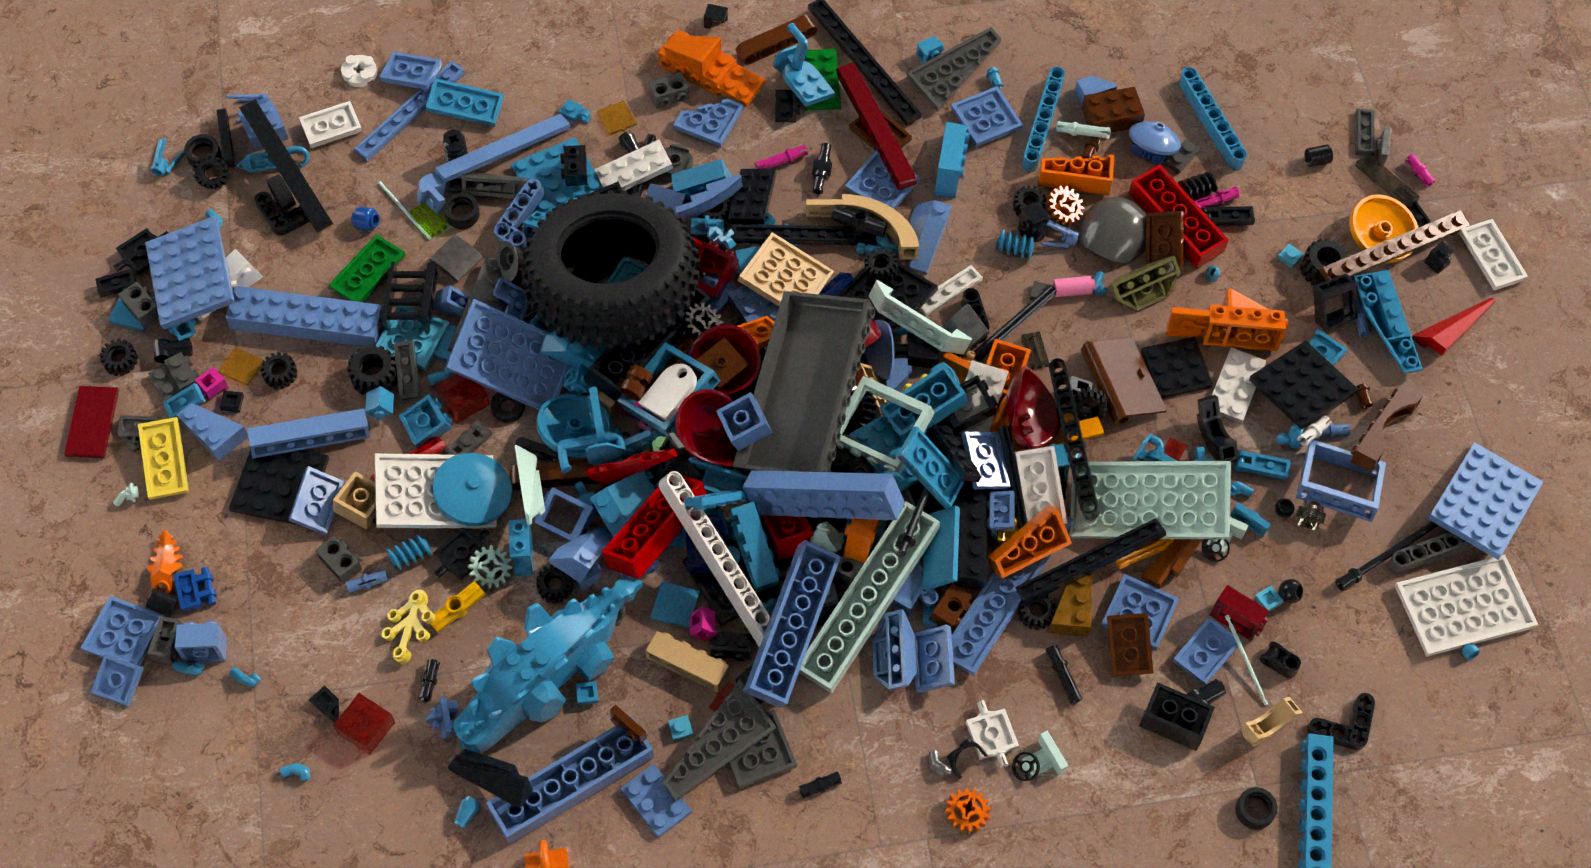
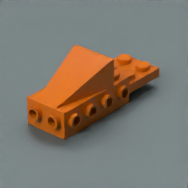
M677 29L674 34L669 36L667 43L661 46L658 51L659 66L674 74L682 72L684 78L716 96L721 93L736 102L744 104L746 107H748L766 84L765 78L736 64V59L731 55L723 53L721 51V38L690 36L688 33Z
M1227 289L1223 305L1210 304L1208 310L1172 307L1166 326V336L1195 337L1203 339V345L1278 351L1280 343L1284 338V332L1288 328V319H1285V311L1269 310L1235 290Z

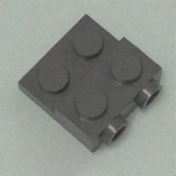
M182 352L164 360L165 365L148 373L163 401L168 400L190 385L196 384L195 379L199 377L196 369L191 370L190 366L193 364L188 355L183 356Z

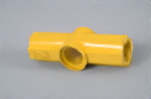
M473 581L459 594L451 596L446 600L445 605L434 613L436 618L430 625L439 634L456 619L463 618L467 614V610L486 594ZM460 604L457 610H452L455 605Z

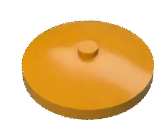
M1371 195L1362 199L1353 208L1349 220L1352 237L1362 251L1418 228L1417 222L1410 210L1398 200L1386 195ZM1413 251L1402 256H1399L1395 259H1392L1387 263L1402 261L1405 258H1407Z

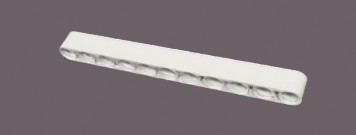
M670 472L659 482L661 492L760 647L771 618L704 510H693V506H685V502H681L680 497L684 500V498L694 497V494L680 473Z

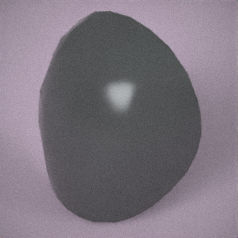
M1104 198L1096 202L1084 215L1078 229V239L1085 248L1106 260L1118 263L1130 262L1140 257L1146 251L1147 212L1137 203L1126 198Z

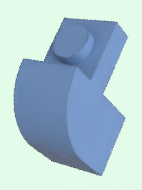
M436 172L421 178L418 186L417 201L419 205L426 203L436 214H440L443 212L445 203L443 196L446 183Z

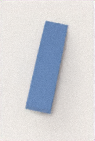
M738 174L706 184L707 191L691 195L690 203L675 207L676 215H679L685 221L714 208L743 187L741 175Z

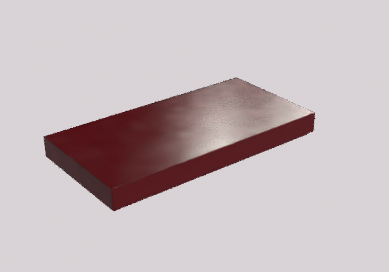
M79 386L64 452L66 457L105 458L119 394L118 387Z

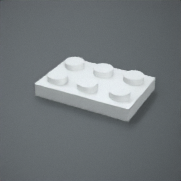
M350 101L299 117L311 148L362 132Z

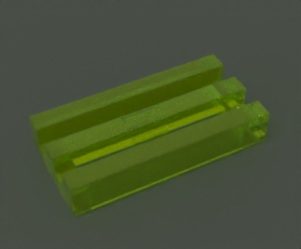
M426 203L410 211L412 217L432 238L435 237L436 233H441L442 229H447L446 224ZM424 208L425 211L439 224V226H436L434 222L421 209ZM416 212H418L423 217V219L433 228V230L422 220V218Z

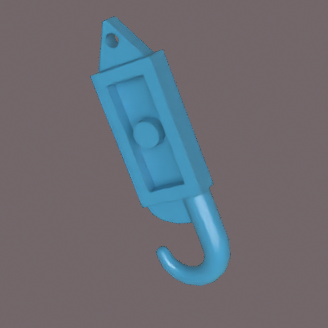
M301 146L286 148L290 155L295 153H302L304 155V161L299 164V167H303L309 162L310 155L305 148ZM266 151L246 154V157L236 165V167L247 170L249 173L276 168Z

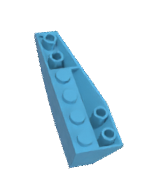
M1389 270L1353 276L1363 310L1402 372L1406 374L1422 371L1423 368Z

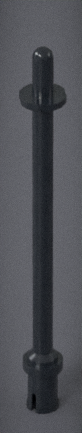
M938 445L937 448L945 457H947L944 451L941 449L940 445ZM925 486L906 533H902L898 537V542L901 544L898 550L900 556H904L908 548L915 546L916 539L913 535L930 494Z
M1431 521L1360 568L1349 569L1347 574L1336 580L1337 587L1344 591L1350 585L1359 583L1362 580V575L1392 557L1396 551L1406 548L1439 525Z

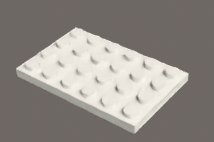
M375 453L376 528L496 529L497 520L483 526H465L448 519L438 509L432 493L434 477L439 467L455 455Z
M1505 554L1499 560L1493 557L1395 584L1396 591L1426 657L1458 649L1466 644H1476L1538 626L1536 618Z

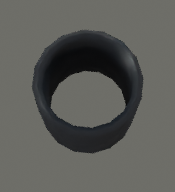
M1325 144L1307 148L1304 152L1305 162L1308 167L1332 163L1333 151L1331 146Z
M153 588L145 608L170 617L178 601V596L176 597V595H170V593L168 594Z

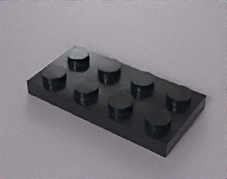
M741 169L740 175L743 187L734 193L728 216L729 224H765L776 180V169Z

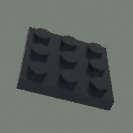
M1195 337L1142 347L1143 359L1161 398L1212 388L1213 382Z

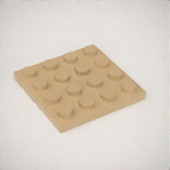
M772 232L740 274L737 281L775 305L780 306L784 291L819 294L834 271Z

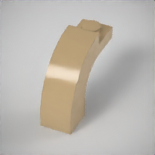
M1286 697L1259 718L1245 722L1240 729L1243 737L1253 747H1256L1283 730L1303 712L1290 697Z

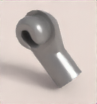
M930 751L929 762L931 771L942 778L950 777L952 768L940 762L939 751Z

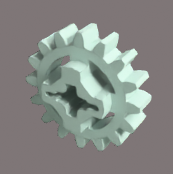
M490 545L488 550H486L483 546L481 553L476 550L474 552L476 557L469 559L473 562V564L468 565V568L473 570L469 573V576H475L474 581H479L481 588L484 584L487 585V589H490L492 585L498 588L499 582L501 584L506 582L504 577H510L507 571L511 570L512 566L507 564L511 559H505L507 552L501 554L500 547L493 550V546ZM486 555L485 561L478 563V560ZM495 556L501 561V563H499L495 559ZM489 563L491 567H494L492 571H489V568L486 567ZM478 572H481L485 576V578H483ZM502 572L499 578L494 579L495 573Z

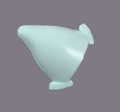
M829 522L820 523L810 538V543L832 553L840 551L845 543L843 532L839 533Z

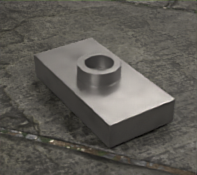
M1388 126L1384 127L1380 139L1377 141L1376 150H1379L1377 165L1383 166L1389 155L1392 128Z

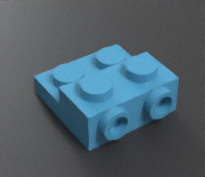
M430 394L399 415L416 447H420L432 437H440L452 429L450 424L452 418L447 412H443V402L440 398H435Z

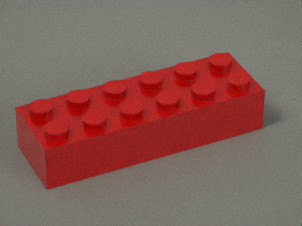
M1160 164L1132 180L1128 193L1147 213L1184 212L1183 254L1196 269L1225 252L1229 239Z
M682 475L694 496L707 494L702 481ZM659 486L601 551L608 569L640 579L684 528Z

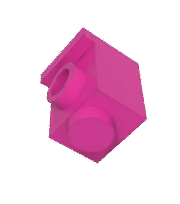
M214 367L195 379L203 397L206 396L209 400L222 390L229 388L224 377Z
M700 607L690 614L689 635L703 641H707L717 635L718 631L715 630V611L710 610L708 607Z

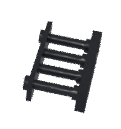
M428 261L427 269H424V271H397L395 262H391L390 269H387L388 283L383 311H380L379 315L380 322H383L385 330H389L390 320H418V322H421L422 329H430L438 280L436 261ZM397 278H424L425 283H422V285H396ZM395 292H422L423 297L394 298ZM392 306H420L421 310H418V312H392Z

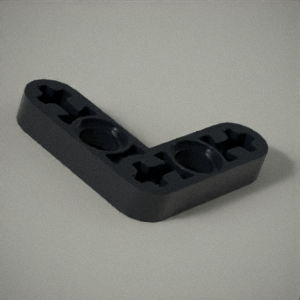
M259 192L255 196L254 200L257 208L276 235H285L310 222L307 216L304 215L301 206L283 214L268 192ZM262 199L267 201L268 205L266 207L263 201H261ZM270 211L277 212L274 216L267 215ZM295 215L302 216L298 221L292 220ZM278 220H279V223L283 226L282 228H280V227L277 225V221H278Z
M1361 693L1356 698L1350 727L1322 718H1314L1307 726L1308 734L1325 735L1326 728L1329 727L1325 736H1332L1333 744L1353 750L1363 749L1369 738L1375 707L1374 697L1368 693ZM1365 699L1368 705L1364 711H1361L1363 708L1362 700ZM1363 717L1366 720V725H1358L1356 718ZM1316 724L1319 725V732H1317L1316 728L1314 727ZM1332 730H1340L1343 737L1340 739L1335 738ZM1358 731L1361 732L1359 736V740L1361 742L1359 744H1357L1356 739H1354L1358 734Z

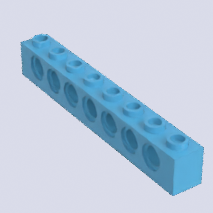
M1309 733L1301 741L1300 747L1304 755L1300 763V771L1303 772V779L1300 781V791L1303 792V799H1300L1299 811H1302V819L1299 821V831L1302 832V839L1299 840L1298 850L1301 852L1298 868H1332L1333 737ZM1312 755H1317L1320 761L1315 760ZM1312 774H1316L1320 780H1315ZM1311 794H1316L1320 800L1313 799ZM1311 814H1316L1319 820H1314ZM1310 834L1317 835L1319 841L1312 839ZM1310 854H1315L1319 861H1314Z

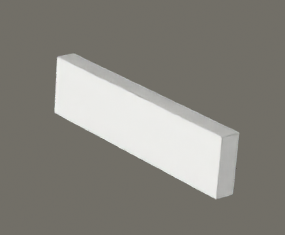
M970 265L938 286V291L918 311L924 317H928L963 294L966 289L980 283L983 277Z

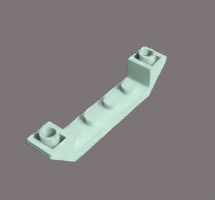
M879 280L875 282L869 298L879 313L940 351L962 355L965 353L972 341L971 337L958 329L951 334L890 296L893 291L892 288Z

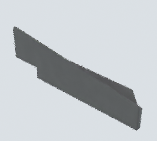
M469 172L446 182V192L462 191V193L475 196L515 198L524 184L533 178Z

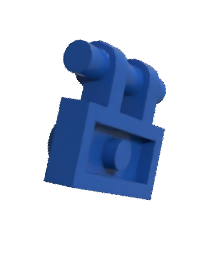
M209 567L201 568L202 574L197 576L194 569L174 574L182 613L202 608L201 600L207 599L209 606L216 604L215 598L217 594L216 590L213 589V575L210 573ZM203 583L205 590L199 591L198 584Z

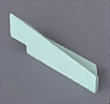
M515 445L527 525H530L534 516L537 514L542 515L545 512L539 470L536 471L537 456Z

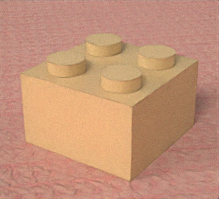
M355 471L333 499V512L367 530L376 516L375 482Z

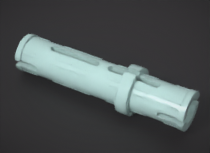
M1058 121L1057 125L1060 127H1056L1057 132L1070 133L1072 136H1077L1078 134L1109 139L1110 135L1107 133L1111 132L1109 127L1083 125L1078 122Z

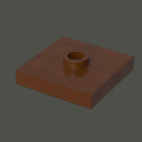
M725 337L696 359L715 371L721 380L716 386L719 390L749 368V364Z

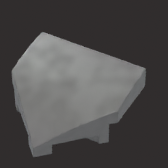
M120 415L118 435L135 452L141 448L138 424L158 421L160 417Z

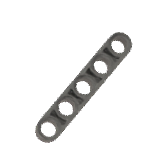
M1449 532L1396 551L1389 560L1387 567L1393 574H1402L1469 550L1473 545Z

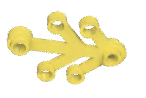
M423 590L414 591L405 605L398 610H390L387 615L391 622L397 623L404 614L410 611L409 615L392 629L387 627L382 631V637L387 641H392L398 633L404 630L399 647H396L393 651V658L399 664H406L411 659L412 654L407 648L413 628L416 631V638L420 642H427L430 638V633L424 629L417 618L419 610L422 612L421 618L426 624L433 623L436 618L435 614L427 607L428 596Z

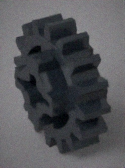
M695 303L692 307L688 308L683 316L685 320L682 324L687 326L684 331H689V337L695 336L696 339L705 330L717 325H723L724 322L719 321L721 315H716L717 309L711 310V305L705 307L704 303H701L699 306Z

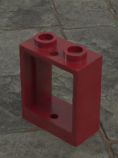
M703 241L698 250L699 257L696 258L700 259V264L708 249L729 259L715 288L697 280V287L720 299L739 259L735 257L736 253L728 249L724 252L719 249L720 245L712 241L709 244Z
M1227 585L1217 599L1210 616L1229 627V623L1225 618L1226 615H1229L1236 632L1251 641L1254 635L1259 637L1269 620L1266 618L1269 610Z

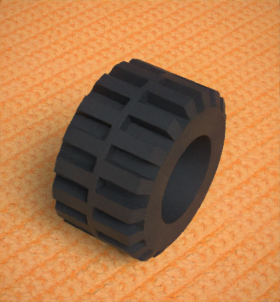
M1325 238V241L1318 239L1317 242H1312L1308 246L1300 266L1302 275L1306 276L1305 280L1312 282L1311 285L1313 286L1325 282L1326 280L1320 272L1324 265L1319 261H1326L1330 264L1351 256L1348 254V249H1344L1342 243L1338 244L1336 240L1330 241Z
M366 345L364 349L361 350L359 348L356 354L353 353L351 355L352 359L348 361L349 366H347V370L354 389L358 390L360 394H366L380 386L391 391L393 389L392 385H396V379H398L396 362L393 354L388 349L385 350L383 346L378 348L376 345H372V347ZM371 367L382 368L377 374H364Z

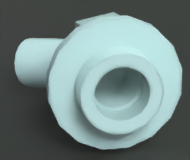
M130 483L114 499L113 504L119 507L125 499L136 502V498H139L138 486Z

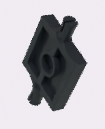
M146 228L116 247L117 252L123 259L113 265L117 272L126 266L132 268L137 275L148 270L150 266L145 242L158 237ZM168 231L164 232L160 236L168 234Z
M460 528L433 552L434 556L442 563V566L434 571V574L440 578L449 571L460 580H463L473 571L468 568L469 564H473L469 559L476 557L474 554L476 550L481 553V548L483 547L481 541L489 535V532L483 528L477 535H474L465 528ZM486 555L481 557L478 560V563L483 562L486 558Z

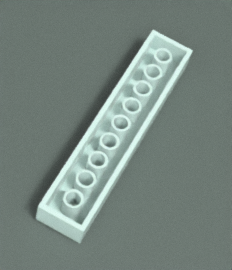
M906 501L905 507L902 508L898 519L891 522L808 648L799 673L831 694L940 529V521L922 512L913 535L916 539L915 546L908 548L906 554L900 556L898 550L901 544L898 542V537L900 534L906 533L916 508Z

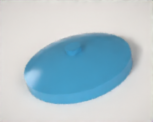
M577 394L558 395L547 400L538 412L536 420L537 432L542 441L556 452H558L557 444L561 440L596 434L592 430L586 396ZM600 404L605 432H611V429L614 428L613 420L608 411ZM586 449L567 452V456L576 458L587 457Z
M463 453L449 458L439 467L434 477L432 493L438 509L448 519L465 526H483L494 522L506 511L512 495V485L506 470L494 459L478 453Z

